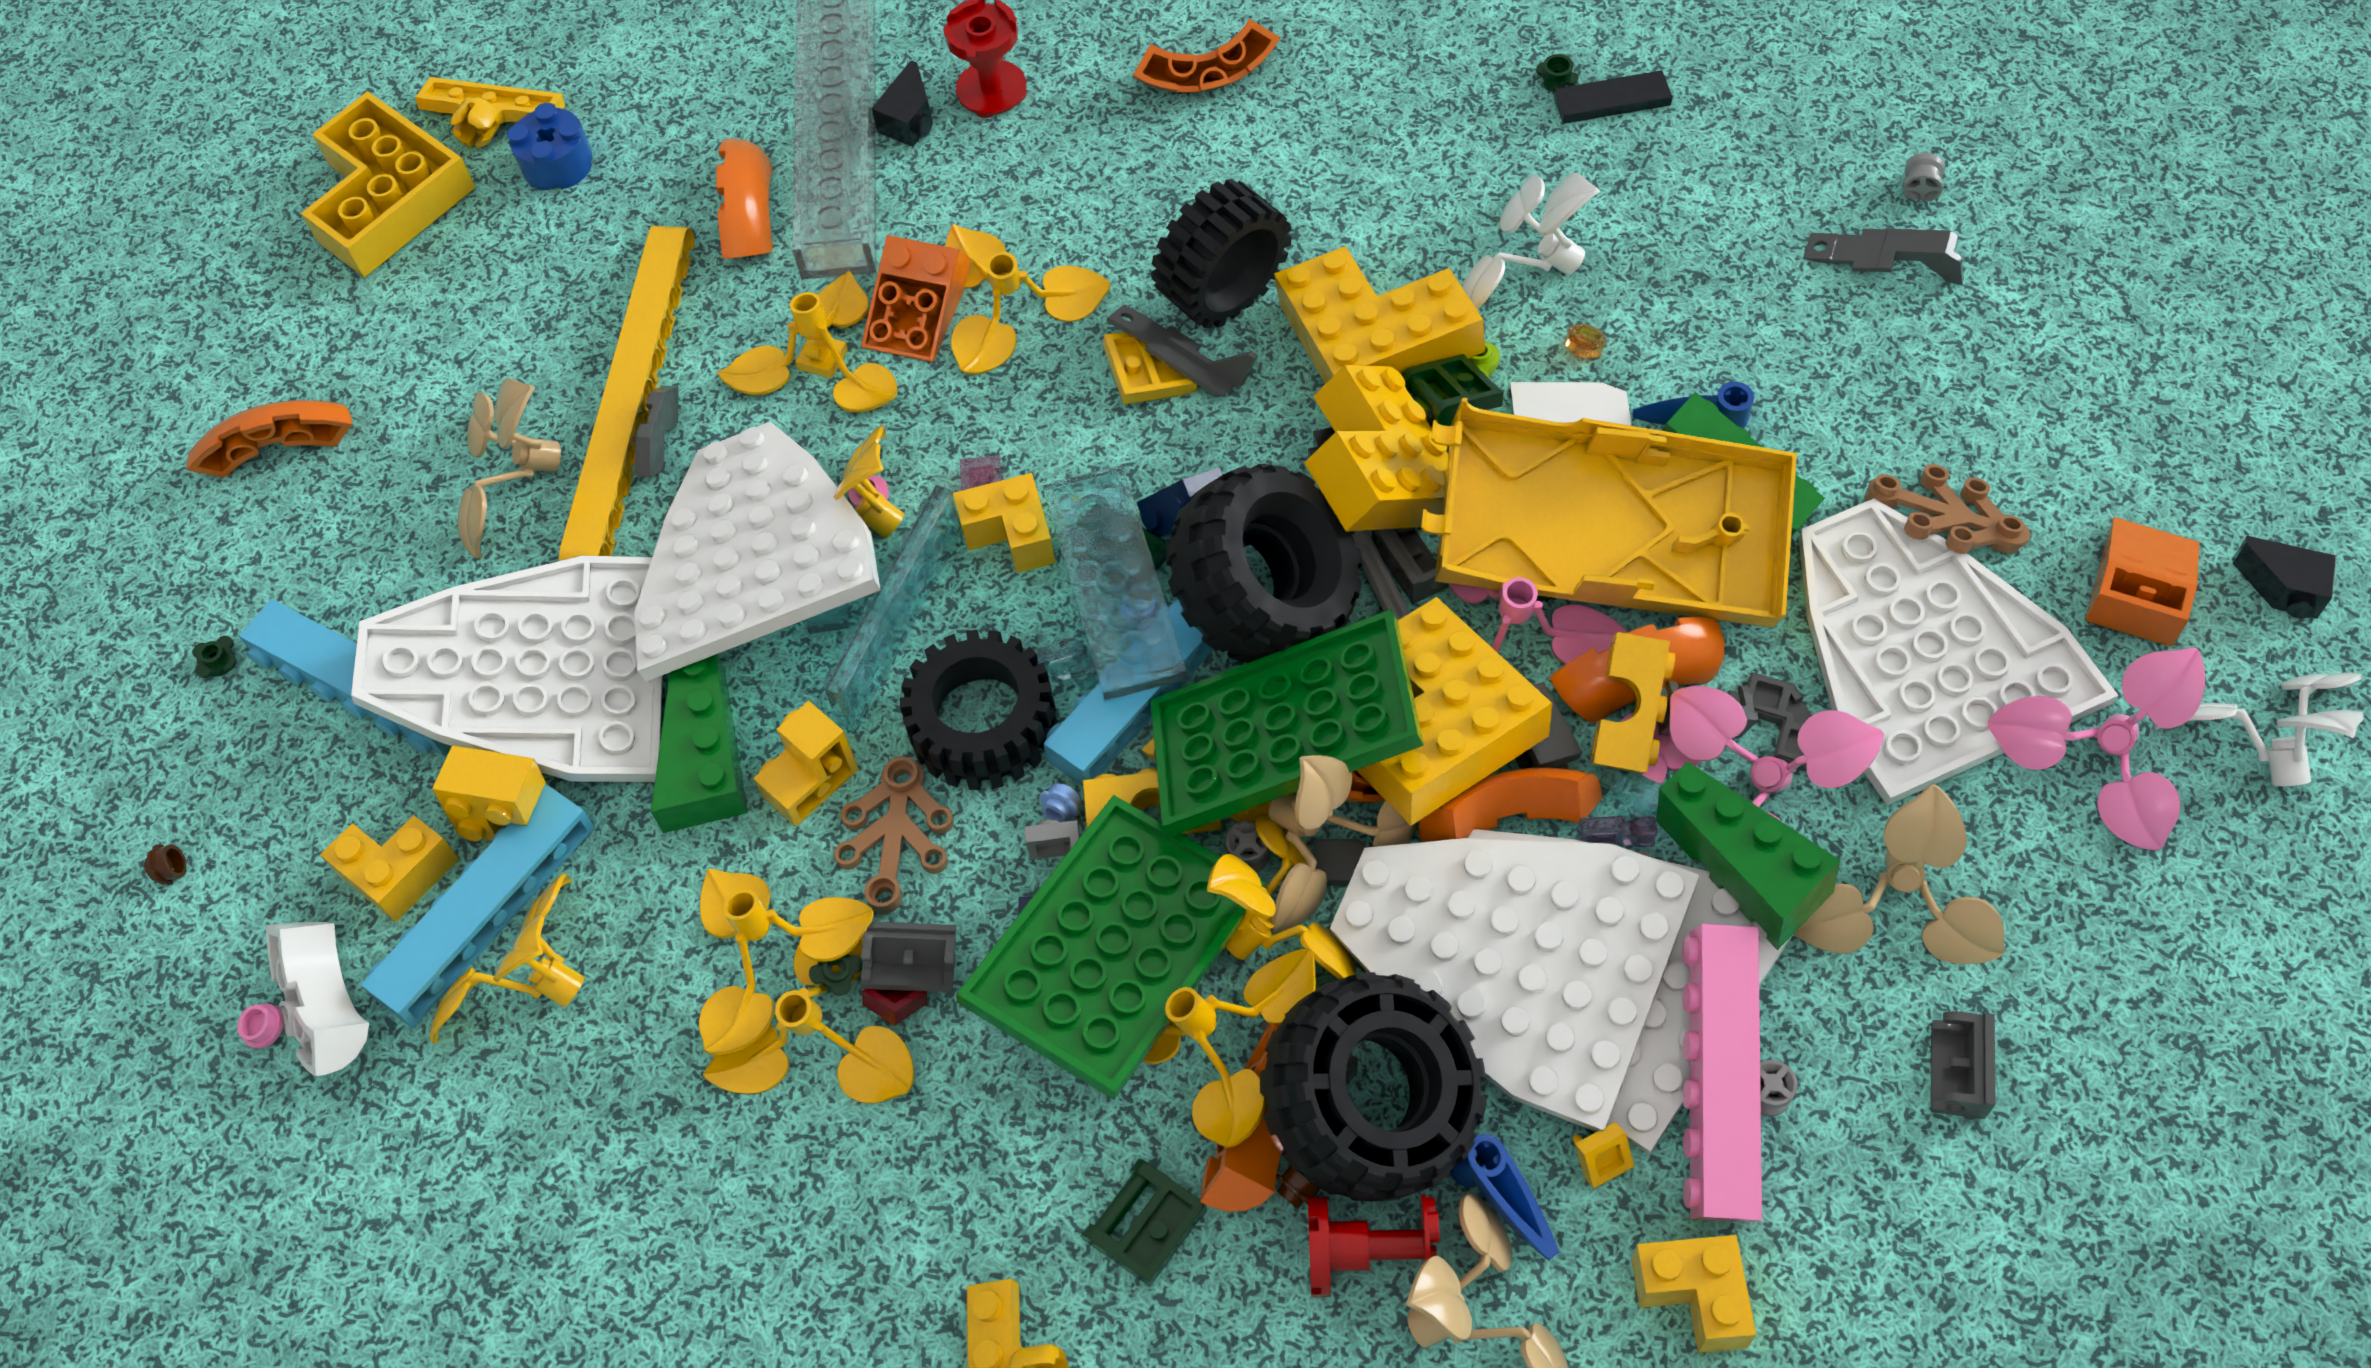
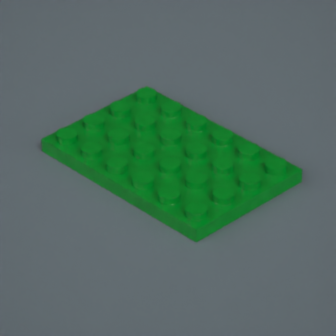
M1392 609L1294 645L1285 651H1278L1151 699L1162 827L1169 837L1297 792L1300 783L1299 758L1302 756L1322 755L1333 757L1344 762L1349 772L1424 746L1398 620Z
M1113 795L957 992V1003L1115 1100L1170 1024L1171 1020L1165 1013V1005L1169 996L1179 988H1196L1239 928L1246 909L1225 896L1207 892L1211 870L1214 864L1221 858L1220 856L1182 834L1169 837L1160 821ZM1260 880L1261 886L1265 888L1266 883Z

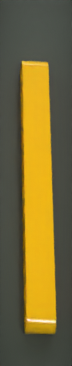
M653 225L649 229L561 542L559 561L578 556H612L616 538H613L614 531L619 529L625 509L622 501L624 496L629 494L634 472H631L632 464L635 463V436L639 425L646 424L648 421L649 409L646 407L649 393L657 389L660 378L656 377L658 368L663 366L668 348L664 346L666 338L671 336L676 316H672L674 308L679 306L684 288L680 286L682 278H686L692 258L688 257L690 249L695 247L694 234L690 227Z

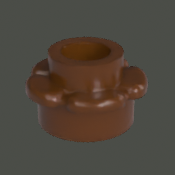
M157 844L147 853L144 868L150 879L157 881L161 885H172L174 879L185 875L186 859L183 852L173 844L166 846Z
M1291 1165L1282 1176L1278 1173L1276 1175V1179L1282 1183L1276 1191L1297 1209L1304 1202L1308 1205V1197L1316 1196L1320 1191L1307 1177L1299 1171H1295Z

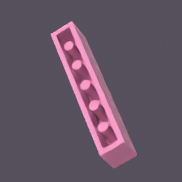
M1701 924L1689 931V936L1685 937L1682 948L1683 962L1685 965H1689V984H1685L1682 998L1683 1009L1685 1012H1689V1031L1685 1032L1683 1038V1056L1685 1060H1689L1690 1080L1687 1079L1683 1087L1684 1107L1690 1109V1128H1686L1683 1136L1684 1155L1686 1158H1690V1178H1686L1684 1182L1683 1200L1685 1207L1690 1208V1219L1744 1223L1762 1221L1758 927Z

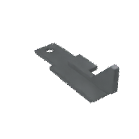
M1863 229L1862 235L1811 233L1803 259L1820 263L1853 264V271L1892 272L1895 260L1920 261L1950 283L1963 285L1964 281L1962 256L1954 252L1958 234L1948 230ZM1817 244H1823L1827 246V248L1822 251H1817L1814 249L1815 245Z
M1125 304L1107 318L1108 322L1146 344L1145 350L1215 396H1224L1234 386H1242L1258 356L1250 351L1212 361L1198 352L1201 348L1200 344L1171 326L1165 329ZM1122 317H1127L1131 321H1126Z

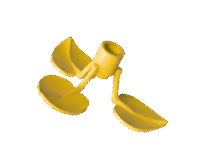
M955 224L949 230L945 246L959 249L971 259L965 287H976L986 279L990 282L994 297L993 317L991 320L983 315H971L962 319L953 330L951 348L960 371L965 374L975 375L989 372L1003 364L1013 354L1016 347L1015 330L1007 324L998 322L1000 320L1001 296L1014 293L1019 288L1021 282H1024L1038 297L1046 298L1045 308L1047 313L1051 317L1064 322L1078 321L1092 314L1110 290V282L1100 274L1082 267L1069 265L1058 266L1047 271L1043 276L1045 290H1042L1028 277L1026 271H1019L1016 258L1011 253L1006 252L1004 244L997 237L986 232L969 230Z
M847 271L830 283L820 293H800L790 301L789 306L794 321L788 323L789 339L785 356L783 351L777 347L759 346L748 350L737 357L728 367L717 371L719 378L727 386L740 393L764 395L774 392L784 386L790 379V373L786 366L793 362L796 335L799 333L808 340H816L823 337L841 373L846 377L839 381L833 389L834 401L841 409L849 412L870 411L888 404L889 401L895 399L898 393L895 377L882 365L864 363L853 373L850 372L827 328L831 324L838 328L852 326L862 320L869 311L867 295L858 285L850 271Z
M880 425L850 457L842 474L843 480L839 484L833 498L838 500L851 488L855 489L863 497L855 511L860 515L866 526L886 539L898 527L905 513L886 500L867 479L884 470L880 460L881 446L879 441L881 438H886V429L883 425Z
M1260 814L1255 820L1257 834L1274 854L1283 858L1282 866L1267 887L1264 888L1261 886L1257 873L1247 863L1233 854H1224L1214 864L1209 876L1207 892L1225 896L1246 909L1239 928L1225 948L1236 958L1245 960L1260 945L1269 950L1277 942L1293 936H1300L1302 946L1305 949L1309 948L1313 952L1315 960L1338 980L1357 974L1351 954L1328 929L1318 923L1312 922L1307 928L1303 925H1297L1271 935V929L1274 927L1271 917L1276 910L1271 894L1292 865L1294 866L1298 863L1306 864V861L1297 847L1286 839L1288 830L1270 820L1268 814ZM1300 838V839L1303 841V843L1306 845V847L1309 849V851L1311 852L1310 848H1309L1308 845L1305 843V841H1304L1302 838Z
M708 868L700 897L701 921L706 931L716 938L728 939L735 936L740 949L747 986L745 990L738 986L722 988L712 994L705 1002L699 1017V1030L703 1040L704 1051L711 1055H722L742 1050L756 1042L766 1032L773 1019L774 1003L770 996L763 993H754L756 982L747 945L748 940L757 941L763 938L768 933L770 924L774 923L794 937L801 936L800 949L807 958L818 962L834 961L848 954L858 944L873 920L874 912L872 908L861 901L850 898H822L811 902L802 909L799 915L801 927H795L779 917L774 909L767 910L771 893L769 887L761 878L747 873H730Z
M566 873L561 874L535 900L525 917L519 936L514 942L513 950L509 951L502 959L494 976L475 972L476 969L470 967L451 985L436 1010L430 1029V1042L435 1045L437 1044L438 1032L441 1026L459 1007L467 991L478 983H488L528 993L536 999L543 994L562 1007H566L572 1001L582 986L585 977L563 964L564 958L556 954L541 937L545 916L551 909L560 888L572 882L569 875ZM544 953L550 960H548L545 957H542L539 961H537L534 958L543 955ZM523 964L533 968L528 977V980L534 983L533 986L503 978Z
M863 937L848 955H858L861 957ZM799 943L793 963L796 977L802 984L818 985L809 978L810 968L817 965L818 961L807 958L801 951ZM834 965L832 972L839 973L840 967ZM862 970L854 974L850 984L859 977ZM819 983L820 986L808 990L801 988L799 991H788L778 999L775 1006V1015L779 1021L776 1025V1028L779 1030V1038L775 1027L770 1024L766 1032L750 1046L734 1053L714 1055L703 1076L719 1088L734 1093L756 1094L773 1089L784 1079L789 1071V1059L781 1049L788 1042L789 1030L801 1036L809 1035L817 1030L849 1052L838 1065L837 1077L844 1093L858 1102L881 1103L907 1094L914 1082V1064L910 1051L904 1041L888 1028L868 1026L859 1033L855 1045H853L821 1022L822 1010L811 999L828 991V988Z
M1309 948L1296 950L1278 957L1258 969L1248 980L1243 991L1244 999L1252 1006L1251 1008L1220 1001L1214 995H1209L1204 1000L1190 987L1179 988L1169 996L1165 1005V1013L1171 1022L1142 1062L1159 1064L1170 1060L1180 1048L1181 1036L1187 1035L1190 1038H1194L1200 1044L1221 1077V1080H1215L1206 1084L1198 1092L1192 1106L1194 1125L1206 1139L1225 1148L1237 1146L1254 1132L1266 1108V1097L1260 1093V1077L1250 1069L1240 1070L1230 1076L1227 1068L1208 1042L1206 1037L1216 1027L1215 1009L1250 1018H1255L1262 1014L1269 1024L1280 1025L1285 1018V1014L1298 1001L1315 991L1316 977L1313 952Z

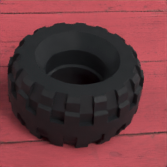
M1258 464L1252 468H1247L1245 465L1221 475L1190 497L1189 503L1179 510L1173 522L1172 538L1169 539V545L1166 550V565L1170 566L1172 571L1168 583L1172 596L1178 597L1184 610L1180 613L1190 628L1194 626L1202 633V641L1215 651H1228L1227 655L1229 658L1249 663L1342 628L1349 621L1348 617L1353 612V607L1356 604V599L1359 598L1362 580L1358 578V569L1362 567L1361 552L1359 548L1355 547L1352 537L1355 532L1345 531L1323 493L1315 486L1314 479L1301 472L1294 473L1283 466ZM1243 541L1253 546L1266 561L1273 579V596L1262 587L1251 571L1245 556Z
M1371 972L1355 974L1330 982L1302 998L1285 1014L1284 1020L1272 1032L1265 1051L1268 1053L1266 1055L1265 1069L1260 1071V1093L1266 1097L1268 1113L1263 1116L1271 1136L1276 1134L1284 1148L1282 1156L1295 1171H1303L1314 1181V1186L1331 1195L1339 1194L1349 1197L1354 1201L1370 1202L1412 1195L1430 1188L1450 1175L1449 1171L1458 1162L1465 1160L1475 1144L1474 1138L1476 1135L1474 1130L1476 1125L1483 1123L1486 1108V1097L1481 1096V1082L1486 1080L1483 1058L1477 1059L1470 1042L1475 1037L1464 1019L1457 1021L1450 1012L1452 1006L1448 1001L1434 990L1426 992L1420 989V984L1414 983V979L1397 974L1384 976ZM1361 1041H1371L1388 1049L1398 1059L1406 1073L1410 1094L1408 1109L1402 1122L1393 1130H1383L1369 1123L1357 1111L1350 1099L1346 1085V1067L1353 1048Z

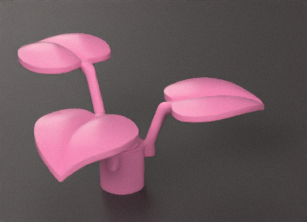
M1512 578L1504 583L1500 590L1448 583L1453 593L1467 603H1480L1489 595L1494 600L1500 599L1498 609L1503 619L1492 645V648L1497 653L1510 624L1524 623L1530 619L1532 613H1535L1544 633L1547 636L1554 637L1551 644L1552 652L1565 665L1594 647L1598 653L1610 648L1612 635L1616 632L1627 633L1614 619L1600 611L1579 604H1569L1557 608L1552 614V627H1550L1542 611L1543 603L1536 601L1538 595L1537 588L1526 578Z
M2191 647L2180 650L2156 651L2137 658L2125 670L2122 678V692L2125 700L2140 710L2131 716L2124 714L2112 715L2105 720L2100 728L2092 727L2088 730L2067 732L2072 721V713L2069 707L2061 701L2047 696L2025 697L2004 705L1989 718L1988 728L2002 750L2014 763L2034 770L2046 769L2057 764L2066 753L2065 740L2075 741L2091 737L2097 738L2100 747L2109 754L2119 755L2121 777L2123 780L2107 783L2099 791L2097 803L2101 819L2107 828L2123 841L2139 848L2159 850L2164 847L2169 834L2178 820L2180 813L2179 793L2170 780L2154 772H2142L2131 778L2129 751L2133 748L2139 737L2137 723L2147 715L2157 726L2165 729L2180 726L2194 716L2202 701L2205 688V668L2201 653L2197 648Z
M1706 686L1684 687L1674 691L1670 697V733L1678 750L1693 760L1710 761L1718 758L1723 753L1725 746L1749 761L1753 765L1750 772L1752 783L1760 790L1758 796L1752 802L1758 807L1765 800H1768L1770 793H1780L1786 790L1792 782L1793 772L1805 763H1807L1806 769L1810 781L1817 786L1837 788L1851 783L1872 764L1884 740L1882 730L1848 713L1827 710L1812 715L1800 728L1797 742L1804 755L1795 758L1789 764L1782 759L1771 756L1758 758L1732 740L1741 734L1747 725L1744 709L1734 697L1719 689ZM1767 812L1768 814L1772 815L1780 821V819L1776 817L1774 814Z

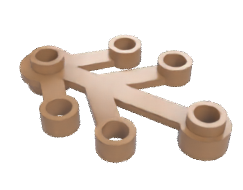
M1927 465L1920 478L1921 485L1931 490L1940 501L1901 489L1899 480L1888 474L1878 475L1875 479L1871 480L1864 496L1865 502L1874 498L1894 510L1898 504L1922 511L1913 512L1909 515L1904 526L1905 533L1911 538L1923 540L1931 534L1950 530L1945 543L1955 553L1965 554L1972 548L1990 545L2002 553H2015L2025 546L2030 538V531L2022 520L2012 515H2003L1987 497L1990 491L1989 484L1979 478H1968L1960 493L1962 499L1973 504L1981 515L1973 513L1947 485L1949 472L1940 465ZM1925 513L1934 515L1935 517H1930L1929 515H1927V514H1925ZM1967 527L1976 529V530H1978V531H1974V532H1973L1971 529H1969V528H1967Z
M904 756L891 759L881 773V783L857 802L846 804L842 808L840 815L846 828L859 830L867 824L868 814L890 799L888 812L852 840L840 843L834 850V858L838 866L842 869L850 870L860 864L862 854L884 838L879 873L867 882L864 890L868 905L874 912L879 914H888L895 911L902 902L903 895L897 881V873L903 838L920 856L922 866L928 873H940L948 865L946 851L941 846L934 845L907 815L908 801L910 799L926 815L928 827L935 834L947 833L953 827L954 819L952 813L947 807L940 806L923 788L925 777L921 765L917 761ZM907 774L911 776L904 783H896V779L900 775ZM853 811L862 812L861 817L856 821H849L847 819L848 815ZM938 815L948 817L947 821L942 825L932 823L933 819ZM847 850L856 852L851 860L844 861L840 859L842 853ZM939 854L942 856L939 863L935 865L927 863L929 856ZM883 892L893 894L892 898L887 902L880 903L877 901L878 896Z

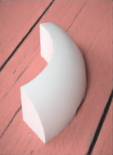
M294 922L266 925L272 982H278L280 990L284 993L285 1001H281L278 1008L283 1015V1027L287 1037L295 1036L302 1049H297L296 1056L298 1060L314 1076L327 1075L343 1069L359 1055L367 1041L369 1022L365 1021L358 1014L347 993L338 960L334 923Z

